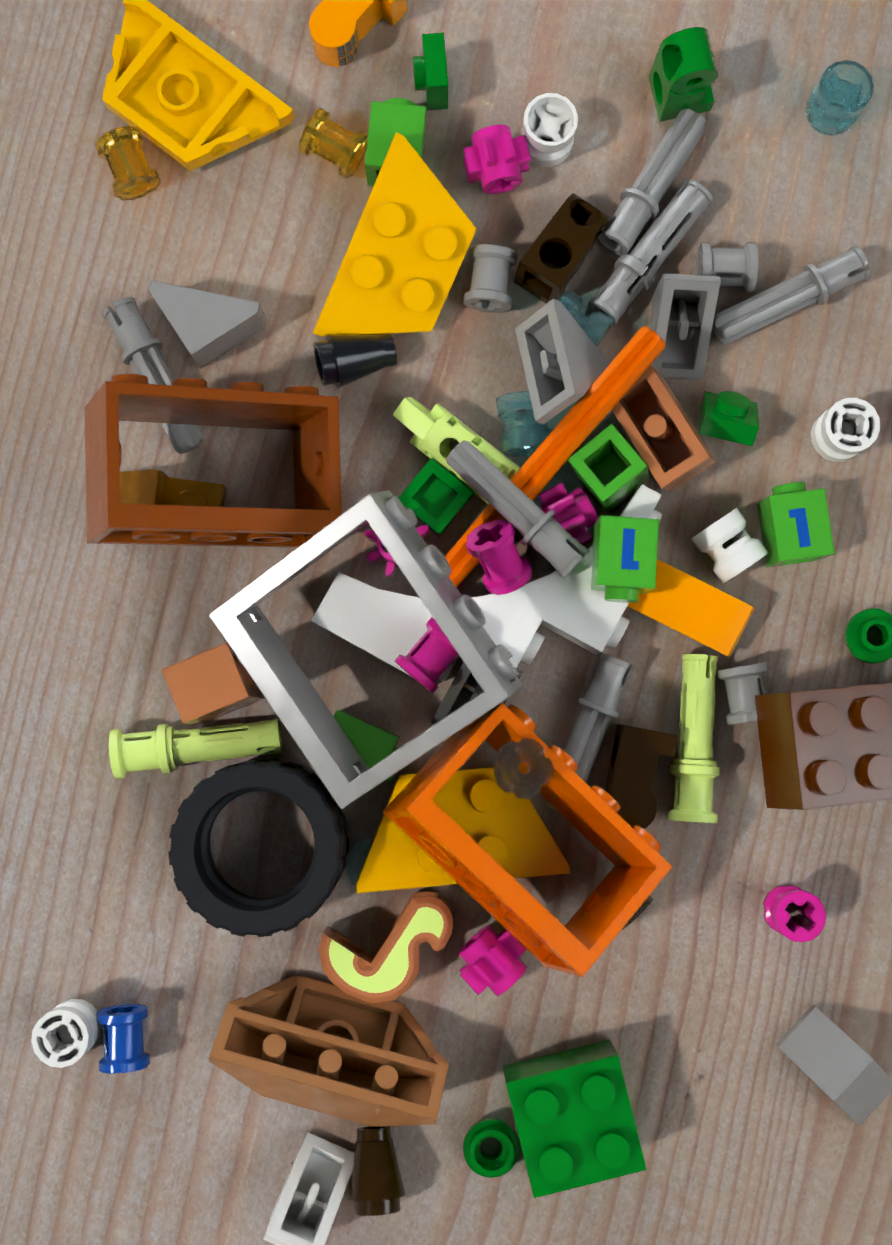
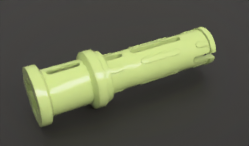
M683 654L678 759H673V764H670V773L675 775L674 809L668 811V820L717 823L718 815L712 812L714 778L720 776V767H717V761H712V744L715 715V677L718 656Z
M278 718L188 730H175L174 726L159 724L154 731L123 734L121 729H113L109 734V758L115 779H125L128 772L160 769L163 774H169L173 770H177L179 765L192 762L282 754V738Z

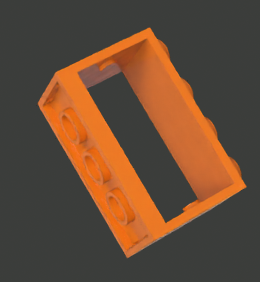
M502 702L450 736L384 809L383 813L545 967L583 977L673 866L659 854L662 847L649 832L639 826L632 828L617 813L620 810V806L609 793L595 785L591 788L575 773L578 770V765L570 755L555 745H551L549 748L534 733L536 725L524 711L514 705L507 707ZM484 740L615 865L565 926L432 801L434 796Z

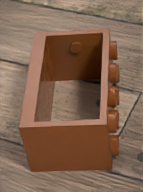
M114 375L112 381H105L85 406L87 544L299 548L342 515L338 396L319 395V389L312 386H292L286 388L285 393L264 392V385L256 382H237L230 384L229 389L207 388V381L198 378H179L172 380L171 385L149 384L148 377L144 375ZM119 421L293 430L295 509L121 504L119 467L122 459V448L119 442Z

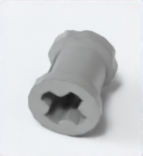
M700 242L696 259V275L719 276L721 280L720 287H742L744 292H753L758 276L759 258L757 244L755 242H747L743 248H712L709 242Z
M480 244L471 247L469 260L474 264L470 291L464 293V305L468 308L489 313H502L511 310L512 298L507 293L510 268L514 267L517 263V253L508 247L493 244Z
M767 662L717 670L718 679L725 681L730 714L726 716L728 725L757 721L755 695L767 694L763 676L768 671Z

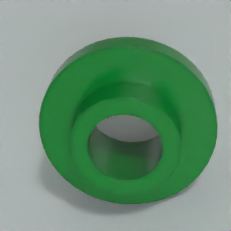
M866 609L856 613L849 620L845 628L844 638L847 649L856 659L865 663L875 664L887 661L892 657L891 614L881 609ZM871 626L878 627L882 632V641L878 646L870 644L867 640V630Z
M485 1118L479 1120L469 1128L464 1137V1158L468 1166L478 1175L488 1178L500 1177L509 1172L517 1162L519 1156L517 1135L508 1123L500 1119ZM487 1138H496L502 1145L497 1153L486 1154L480 1148L481 1143Z

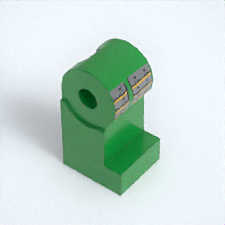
M692 27L677 31L665 38L660 44L648 77L659 122L675 119L679 112L685 108H690L695 113L707 112L712 109L715 101L710 84L717 79L718 70L708 30L703 27Z

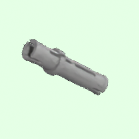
M688 179L685 180L674 198L655 219L630 253L622 254L614 264L615 272L588 303L589 309L598 319L608 325L612 324L615 326L635 297L641 291H648L653 285L656 271L680 243L699 216L711 205L713 197L704 185L693 179L690 181Z

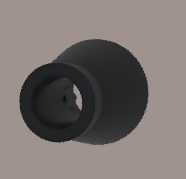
M390 333L382 335L326 334L324 341L314 342L316 367L323 386L335 384L337 388H340L385 367L397 365L396 348Z

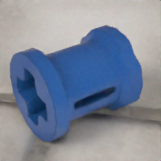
M140 1004L117 1005L103 1008L96 1012L97 1023L103 1025L104 1057L99 1061L100 1072L108 1074L129 1073L148 1067L150 1064V1054L144 1052L142 1020L148 1017L147 1006Z

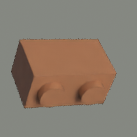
M650 365L614 406L612 412L661 489L672 492L716 464L717 461L661 373Z
M227 642L161 669L183 724H203L263 699L260 689Z

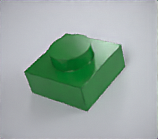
M444 32L422 34L423 56H413L415 91L425 90L427 110L448 109V75Z
M704 391L698 410L699 434L753 446L759 430L757 403L751 402L746 396L733 391H722L719 394Z
M431 458L398 499L405 509L411 508L417 520L423 525H428L429 529L440 537L473 497L474 492Z

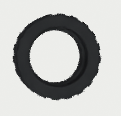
M278 759L240 762L215 771L213 776L200 781L193 788L194 791L191 795L183 800L177 810L179 812L177 819L172 824L170 831L171 850L168 851L169 865H172L175 876L173 880L178 891H181L188 901L186 904L194 913L197 912L207 920L206 923L217 929L220 927L230 931L233 935L243 937L245 935H257L258 937L272 936L273 933L283 930L286 932L297 927L302 920L312 917L321 908L326 899L329 898L346 866L344 864L345 857L349 852V838H347L346 831L348 824L345 813H342L333 796L315 773H309L302 769L303 766L293 762H280ZM255 791L277 793L290 799L304 812L311 824L314 835V856L303 880L288 892L269 898L251 897L229 885L217 870L210 848L211 829L221 810L238 796Z

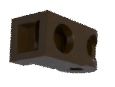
M572 193L520 259L514 283L546 304L552 299L559 301L568 284L584 263L585 257L599 239L598 236L608 224L610 216L575 193Z
M617 724L605 791L618 802L620 810L617 813L632 828L639 826L645 829L654 821L657 813V801L652 791L659 755L675 757L679 735Z

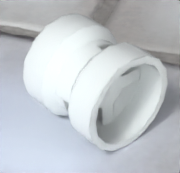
M545 93L535 97L528 104L524 112L521 136H526L531 163L540 167H553L561 164L568 158L573 148L574 136L578 126V114L575 106L568 98L557 93ZM542 137L546 139H551L552 141H545L542 139Z
M859 398L842 399L822 413L814 422L811 430V442L816 452L824 459L832 462H845L866 450L875 442L880 431V418L875 408L867 401Z
M735 508L691 539L701 553L709 554L714 562L713 571L722 584L769 553L759 539L750 537L745 529L746 520L738 508ZM732 538L734 543L724 549L722 544Z
M69 999L58 1004L37 1021L32 1031L31 1042L34 1053L43 1063L51 1067L63 1068L76 1063L96 1045L101 1036L102 1024L97 1023V1009L83 999ZM56 1032H58V1035H59V1037L61 1038L62 1041H60V1040L57 1038Z

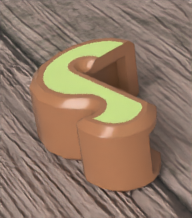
M434 891L413 893L373 956L335 929L326 926L318 947L323 971L330 981L345 994L368 1003L393 1001L411 988L419 972L420 944L428 942L435 951L445 947L453 930L452 909L447 899L440 893Z

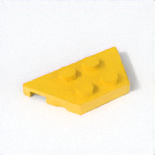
M123 0L125 7L124 19L120 35H115L112 49L114 64L112 70L107 74L102 100L107 109L188 170L193 171L284 128L295 119L291 107L148 0Z
M396 132L314 328L313 333L318 336H326V334L361 335L432 331L476 232V227L402 134Z
M510 766L458 770L432 799L514 879L570 873L568 862ZM416 774L397 776L388 798L387 806ZM383 814L354 887L355 893H366L457 883Z

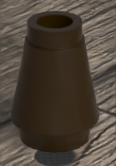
M390 1126L358 1128L349 1200L355 1201V1214L360 1216H377L399 1212L401 1210L400 1197L405 1196V1190L393 1139L391 1138Z

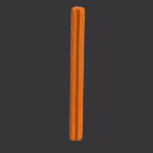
M647 326L641 327L595 380L584 396L577 401L510 479L532 501L568 461L567 459L575 453L665 349L666 344L664 340ZM490 504L444 556L451 567L449 578L456 588L479 563L478 558L469 554L466 548L467 536L483 523L492 522L497 519L506 520Z

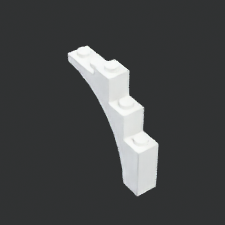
M642 484L619 517L659 519L660 521L662 513L654 510L662 495ZM593 545L588 549L589 553L565 578L556 570L550 575L527 583L518 590L508 594H488L472 597L485 617L484 629L496 646L501 644L509 650L513 656L509 660L515 668H517L520 661L530 666L545 639V636L536 632L540 625L595 655L602 653L606 645L612 649H615L630 622V620L622 616L628 603L605 601V591L591 590ZM338 572L311 621L410 676L394 660L399 654L406 656L428 630L426 623L433 616L419 597L377 589ZM459 655L440 676L439 679L441 681H446Z

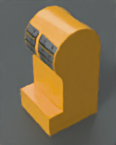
M322 0L314 9L309 20V30L315 55L322 63L328 66L340 67L347 65L358 53L359 41L367 35L382 17L394 27L407 13V0Z

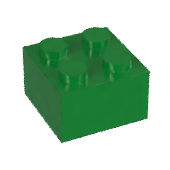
M610 1039L503 1066L506 1086L534 1198L647 1170L619 1056Z

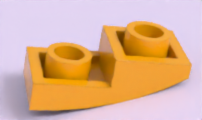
M658 559L655 589L647 594L639 593V602L628 603L627 607L729 658L755 610L754 607Z

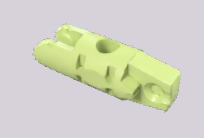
M406 397L393 413V416L414 433L409 441L412 445L430 459H434L486 503L488 502L447 464L446 459L451 452L450 443L452 439H456L459 443L463 440L470 442L508 479H511L521 468L438 403L435 404L432 410H429L415 398Z

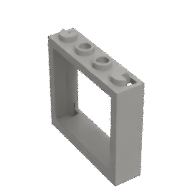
M389 490L367 495L209 615L341 809L509 698L523 686L517 677L519 673L509 660L513 657L512 654L503 645L498 644L496 646L484 629L483 625H485L486 620L480 607L467 594H460L449 578L451 567L444 555L434 545L430 544L427 546L414 527L417 524V518L411 508L405 509L396 495L393 496ZM367 523L370 524L484 690L370 768L363 761L258 607L261 602Z

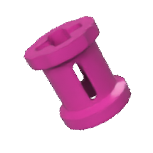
M503 519L481 524L467 536L466 543L469 554L478 558L485 572L483 582L486 589L491 594L497 595L508 594L518 590L528 582L532 575L529 561L525 557L520 556L515 546V530L512 523Z
M431 617L426 623L428 630L406 656L399 654L394 662L434 694L439 688L436 681L459 654L436 620Z
M776 886L768 892L763 901L764 919L770 928L791 941L801 943L811 941L820 935L825 926L826 912L824 905L818 897L803 891L797 886ZM791 902L798 905L797 911L802 915L796 923L790 920V915L785 910Z

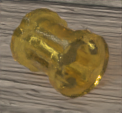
M319 108L311 116L303 130L299 141V152L305 156L315 154L336 166L338 174L347 179L354 174L363 159L367 149L368 134L363 131L357 133L350 131L331 120L330 112Z
M123 126L115 128L103 134L95 143L98 155L102 159H106L115 182L112 184L113 193L116 198L124 201L144 197L156 190L161 182L158 172L151 169L141 147L144 143V138L137 127Z

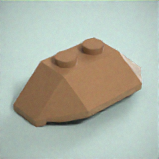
M301 975L293 976L263 988L244 999L241 997L228 1002L209 1056V1062L264 1097L371 1127L435 1125L449 1068L448 1062L441 1053L436 1051L429 1037L405 1004L394 1001L368 1003L345 994L336 985Z

